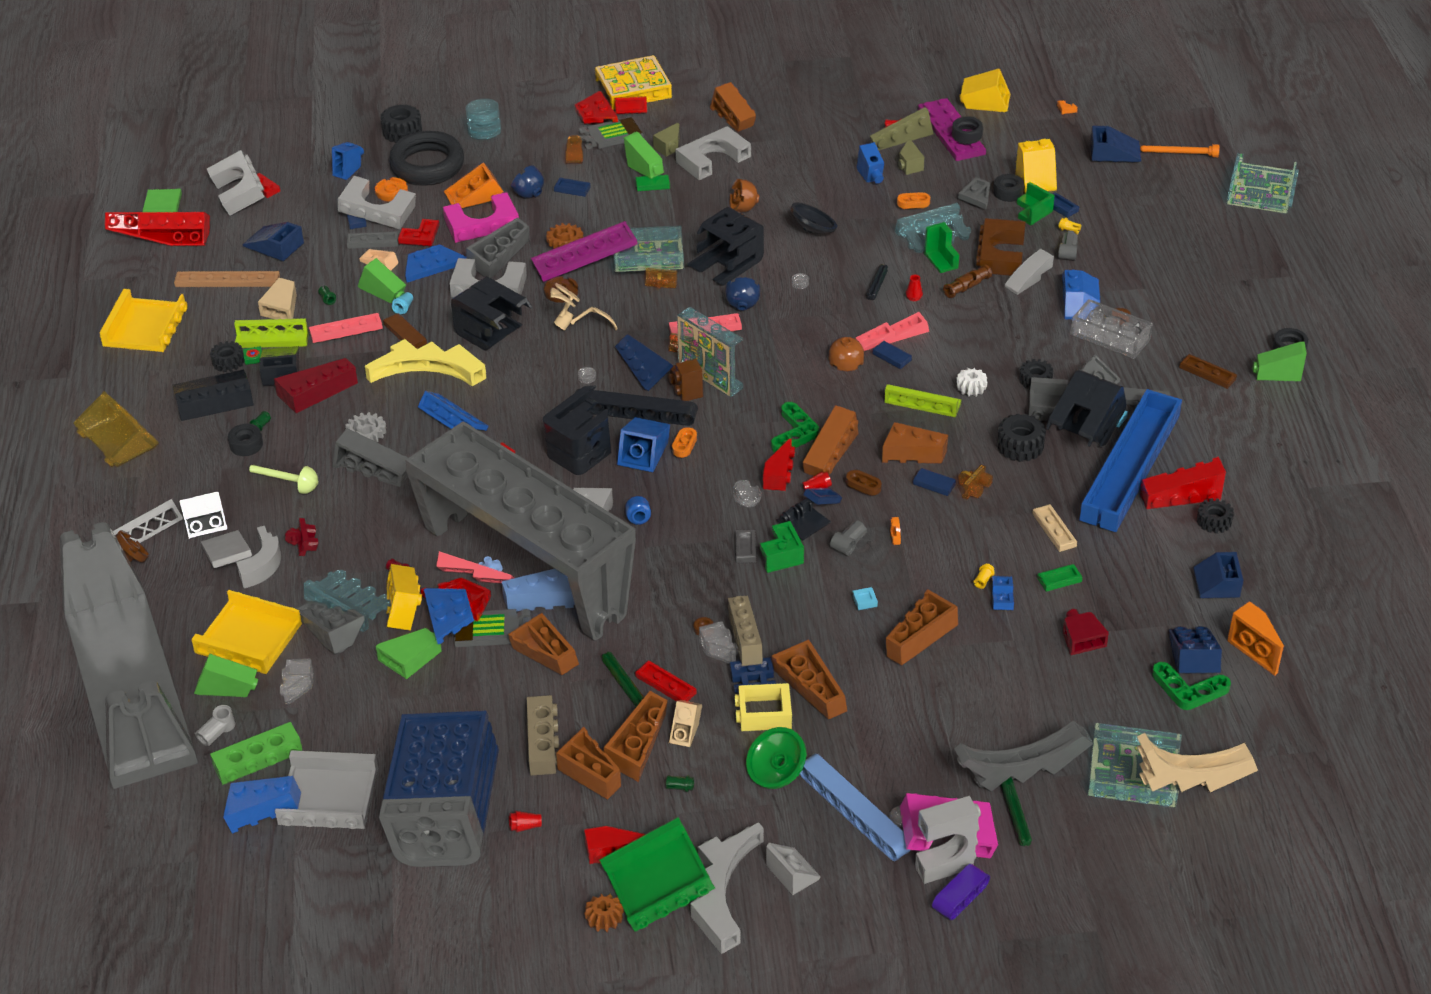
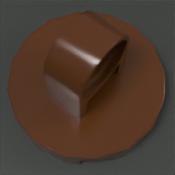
M120 530L115 535L130 562L136 559L143 563L149 557V553L139 541L135 542L132 540L129 533Z

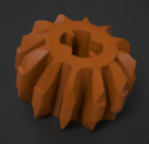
M602 893L599 898L592 896L591 902H587L585 919L588 921L590 928L596 927L597 932L601 929H605L608 932L610 927L616 929L617 923H622L623 906L620 904L618 897L613 898L611 893L607 897L603 896Z

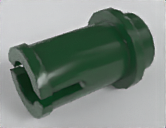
M321 286L318 293L322 296L323 302L327 305L334 304L336 301L335 293L331 292L327 286H324V288Z
M263 411L256 419L251 420L249 424L256 425L262 431L263 426L270 421L271 416L268 412Z
M668 775L666 788L685 790V792L693 791L694 778L690 777V775L686 777Z

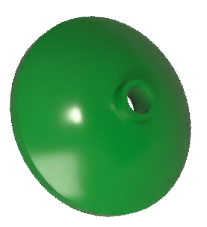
M786 727L772 728L759 735L752 743L746 759L747 771L751 779L759 786L767 789L781 788L795 780L802 771L806 761L807 751L803 739L797 732Z

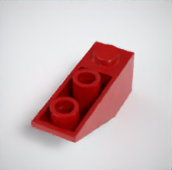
M788 439L765 462L763 489L786 491L787 483H791V472L789 470H793V459L791 458L795 457V447H792V439Z
M609 826L585 829V844L590 864L601 863L600 859L646 834Z

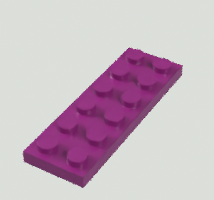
M947 98L918 104V110L924 107L928 109L933 131L955 161L986 155V148L980 141L964 144L954 140L952 137V124L954 120L961 116Z
M624 221L532 257L531 260L544 282L594 261L614 255L622 250L629 249L638 243L636 237Z

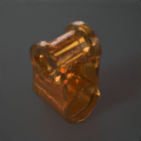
M573 135L567 139L566 164L583 163L582 139L580 136Z

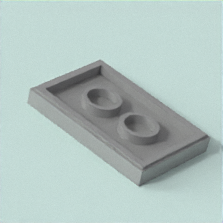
M239 530L201 541L202 548L214 568L252 556L251 550Z

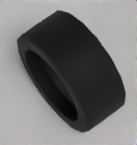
M966 116L954 120L952 124V137L955 141L972 144L981 140L983 124L979 119ZM963 129H970L973 131H963Z
M1283 328L1275 333L1273 350L1287 346L1282 342L1290 341L1294 343L1305 342L1307 352L1309 339L1303 331L1294 328Z

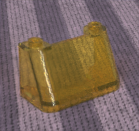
M105 391L73 423L78 428L76 432L84 439L86 437L90 438L104 452L106 456L104 460L111 467L114 465L118 467L154 449L159 444L124 407Z

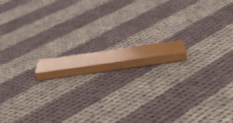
M178 271L174 284L175 287H271L280 278V272Z

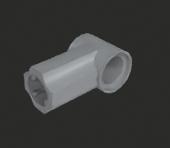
M219 705L213 710V716L195 733L196 738L201 744L210 746L223 732H229L235 727L231 708L227 705Z

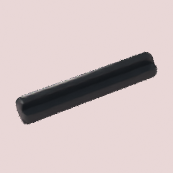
M879 265L867 291L868 300L876 299L888 271L887 265Z

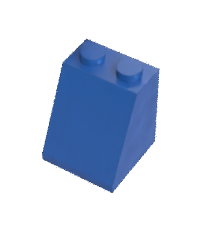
M636 417L621 429L617 465L654 472L668 444L670 424Z

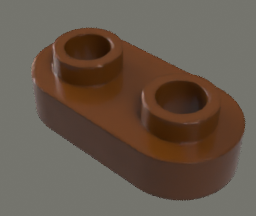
M851 470L846 475V483L851 488L871 496L881 492V480L860 470Z

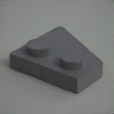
M975 177L959 192L958 198L987 209L990 182Z

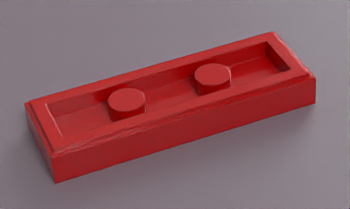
M649 660L635 672L636 678L676 702L680 700L689 701L697 694L695 687Z

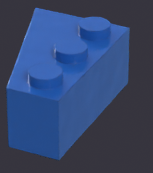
M294 776L231 783L223 817L231 833H235L242 826L251 824V826L257 825L259 820L271 817V819L276 818V808L298 809L301 791Z

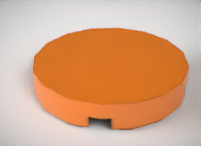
M391 177L387 181L383 179L375 186L376 196L383 201L389 202L395 198L400 189L408 191L407 183L395 177Z

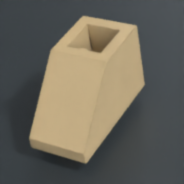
M684 700L677 701L669 743L686 747L691 746L699 725L702 704Z

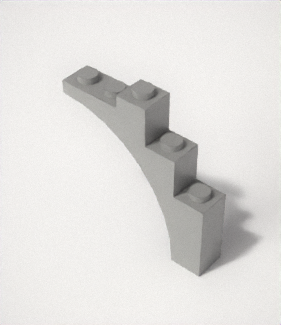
M759 822L753 826L746 827L742 832L728 837L723 842L718 837H715L698 846V855L715 889L702 897L696 898L691 903V918L721 954L740 944V929L733 920L726 903V887L738 863L752 849L763 843L764 828Z

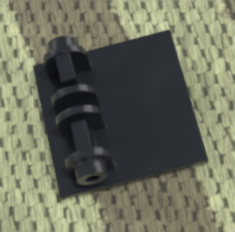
M804 498L800 504L796 503L789 510L782 512V515L776 519L778 523L791 521L802 541L831 523L829 519L812 508L814 502L808 498Z

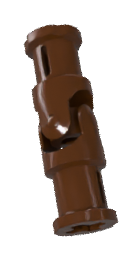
M983 264L979 269L971 270L963 276L956 278L954 282L945 284L943 286L945 295L948 298H954L957 293H963L967 289L980 284L982 280L991 278V268L987 264Z

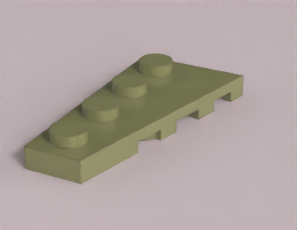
M924 107L870 136L871 143L875 142L878 150L906 143L908 140L912 141L933 135L928 109Z

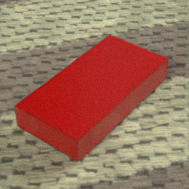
M647 96L615 97L616 114L647 113Z

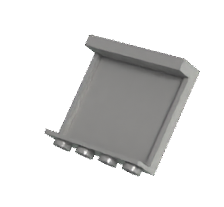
M291 750L289 756L291 768L288 776H294L301 791L298 809H275L278 825L364 829L378 771L376 754Z

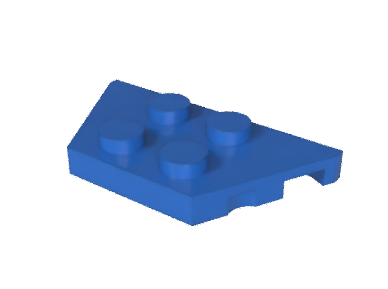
M440 244L408 254L406 266V282L408 283L455 268L458 258L466 259V256Z
M424 589L438 644L444 642L443 637L450 632L456 634L462 627L474 621L466 589Z

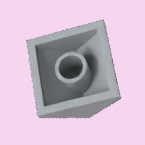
M773 843L767 845L766 866L792 895L821 878L795 848Z

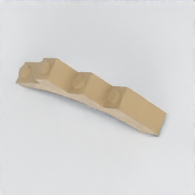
M1146 733L1137 736L1140 742L1137 748L1143 760L1139 764L1143 772L1139 773L1144 785L1149 784L1152 792L1170 783L1173 786L1178 784L1181 792L1200 783L1202 786L1206 785L1209 791L1212 792L1258 771L1245 743L1212 754L1179 755L1158 748L1149 740Z

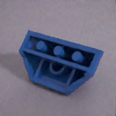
M1064 270L1062 273L1065 319L1083 320L1087 314L1100 304L1099 279L1084 271Z

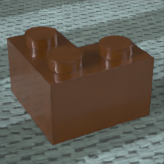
M697 359L675 363L676 365H673L674 367L670 369L668 380L670 385L673 384L676 396H679L684 401L702 398L703 375L702 368Z

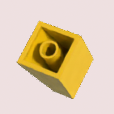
M1000 68L964 78L963 85L961 86L960 100L965 104L966 109L1007 112L1010 92Z
M1050 139L1018 143L1015 175L1022 178L1024 182V194H1026L1028 182H1032L1046 191L1057 190L1055 147Z

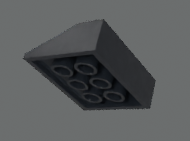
M244 369L173 384L181 421L254 406L250 385Z

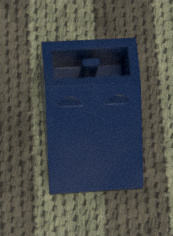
M1092 126L1090 139L1092 161L1141 162L1138 140L1109 126Z
M290 222L263 226L243 243V246L284 261L304 243L302 228Z
M1181 626L1169 629L1174 662L1179 673H1221L1222 649L1210 629L1203 626L1195 627V629H1187Z

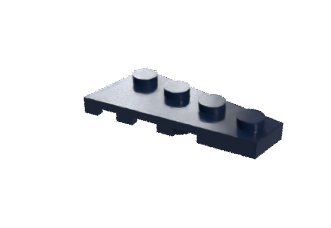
M628 334L615 346L647 391L674 367L671 363Z

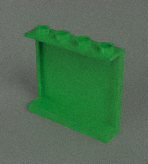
M679 817L600 859L628 917L627 920L635 932L646 928L650 923L666 917L672 911L688 905L689 902L715 889Z

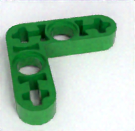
M785 402L782 405V417L793 429L772 439V451L775 453L793 436L799 437V439H792V447L797 448L816 439L819 435L818 424L794 402ZM802 419L804 422H797L796 420Z
M1157 662L1153 667L1152 676L1175 704L1183 710H1191L1228 694L1230 691L1231 680L1225 675H1216L1189 687L1168 663ZM1175 683L1179 685V688H1172L1169 684ZM1206 690L1209 692V694L1203 695L1200 694L1198 691Z

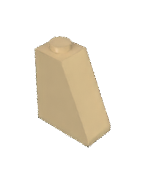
M278 278L258 301L261 316L272 319H293L297 296L294 281Z

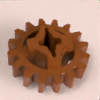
M561 223V226L556 224L555 228L550 227V231H547V243H549V247L553 246V249L583 238V231H581L580 227L577 228V225L571 226L570 223L567 225Z

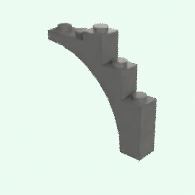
M1072 721L1061 730L1042 740L1015 749L984 751L968 747L962 743L954 749L958 755L957 761L964 768L968 767L975 774V782L981 788L985 787L993 791L1009 777L1024 783L1040 769L1043 771L1047 770L1054 775L1089 748L1093 742L1085 728Z

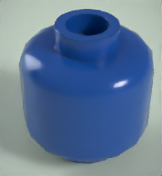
M641 496L632 497L627 501L625 511L628 520L636 525L646 523L651 517L649 502Z

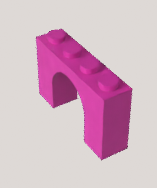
M508 193L491 196L494 214L482 219L466 216L459 203L444 206V220L455 243L487 236L517 217L519 218Z
M906 793L900 805L906 849L925 851L930 848L933 840L927 842L918 826L919 811L957 800V798ZM973 801L974 804L979 806L981 816L978 818L979 831H977L978 844L975 847L976 857L991 858L998 846L991 806L988 802Z

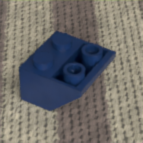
M1216 552L1194 566L1193 570L1200 598L1240 597L1243 577L1236 552Z

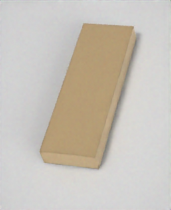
M1051 504L1033 509V516L1059 552L1077 547L1076 539Z

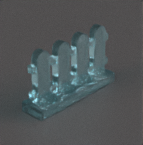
M958 203L897 219L895 232L898 236L902 235V237L907 238L910 249H914L917 253H922L925 248V239L921 240L917 233H921L925 238L926 227L945 222L947 226L951 224L955 230L952 231V244L956 236H959L962 240H968L971 228L966 227L963 223V216L959 215L960 206Z
M338 570L334 573L329 572L328 577L320 582H313L309 579L304 583L305 600L327 604L328 608L339 606L342 611L354 609L364 615L365 620L360 628L362 632L369 629V619H375L377 613L383 609L387 610V606L390 607V600H387V595L376 597V589L371 586L362 589L360 579L353 578L347 581L346 572L343 570ZM339 584L341 585L337 589L333 590L334 587L338 586ZM356 593V594L353 595L352 597L347 598V597L350 596L351 594ZM371 601V602H370L369 604H367L366 606H364V607L362 606V605L365 604L366 602Z

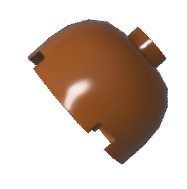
M743 179L735 180L732 189H735L734 194H730V207L738 212H748L759 201L757 189L750 181Z
M841 337L830 346L828 361L832 367L835 365L840 371L856 370L858 365L861 364L862 366L864 363V349L857 339Z

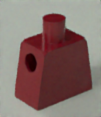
M1071 609L1066 613L1067 617L1064 619L1063 634L1070 655L1107 647L1109 632L1092 612L1079 614L1077 609Z

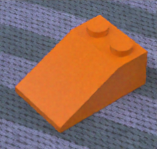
M483 162L444 192L451 205L459 203L461 208L489 202L491 201V196L501 194L504 191L495 176Z
M1249 601L1233 613L1227 641L1275 676L1278 673L1284 645L1266 613Z

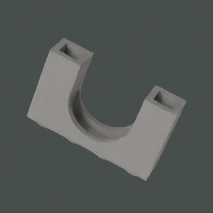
M727 126L677 148L676 163L695 178L701 180L712 175V161L704 154L722 152L739 163L751 157V143Z
M241 150L207 168L210 178L218 189L236 179L242 178L236 186L218 195L229 216L265 197L262 192L264 187L252 165L251 159L248 155H244Z
M353 176L338 198V212L401 229L415 208L416 193L400 189L391 202L381 205L371 204L365 201L369 194V180Z
M458 258L450 281L451 297L457 296L479 281L475 279V259ZM508 262L505 274L495 281L521 295L527 278L526 263Z
M970 796L919 811L918 826L927 842L954 835L951 840L941 846L916 853L915 868L924 884L958 874L970 863L974 865V859H976L975 847L978 844V818L981 816L979 806L973 803Z

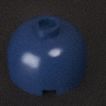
M528 166L524 169L526 172L522 175L519 173L511 184L512 190L522 198L539 196L544 186V178L541 172L535 166Z
M735 278V281L732 283L730 280L726 284V300L732 307L738 310L750 309L759 300L760 285L759 283L758 285L755 284V280L750 278Z

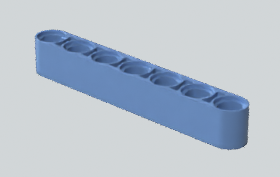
M814 754L806 759L800 776L892 861H896L911 851L906 849L904 832L820 755Z

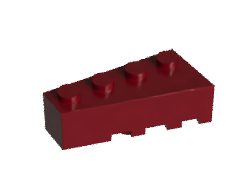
M343 358L275 378L274 382L277 396L295 413H298L357 384L358 380L356 367L347 358Z

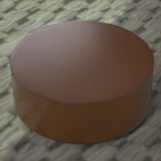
M707 617L698 618L694 622L695 634L701 637L711 635L714 632V622Z

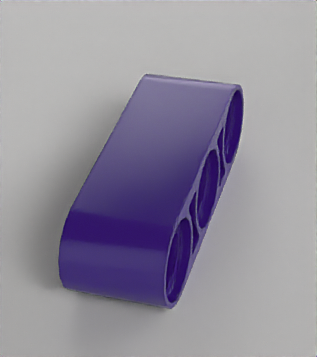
M968 864L939 892L932 903V908L948 919L954 920L986 888L990 876L973 864Z

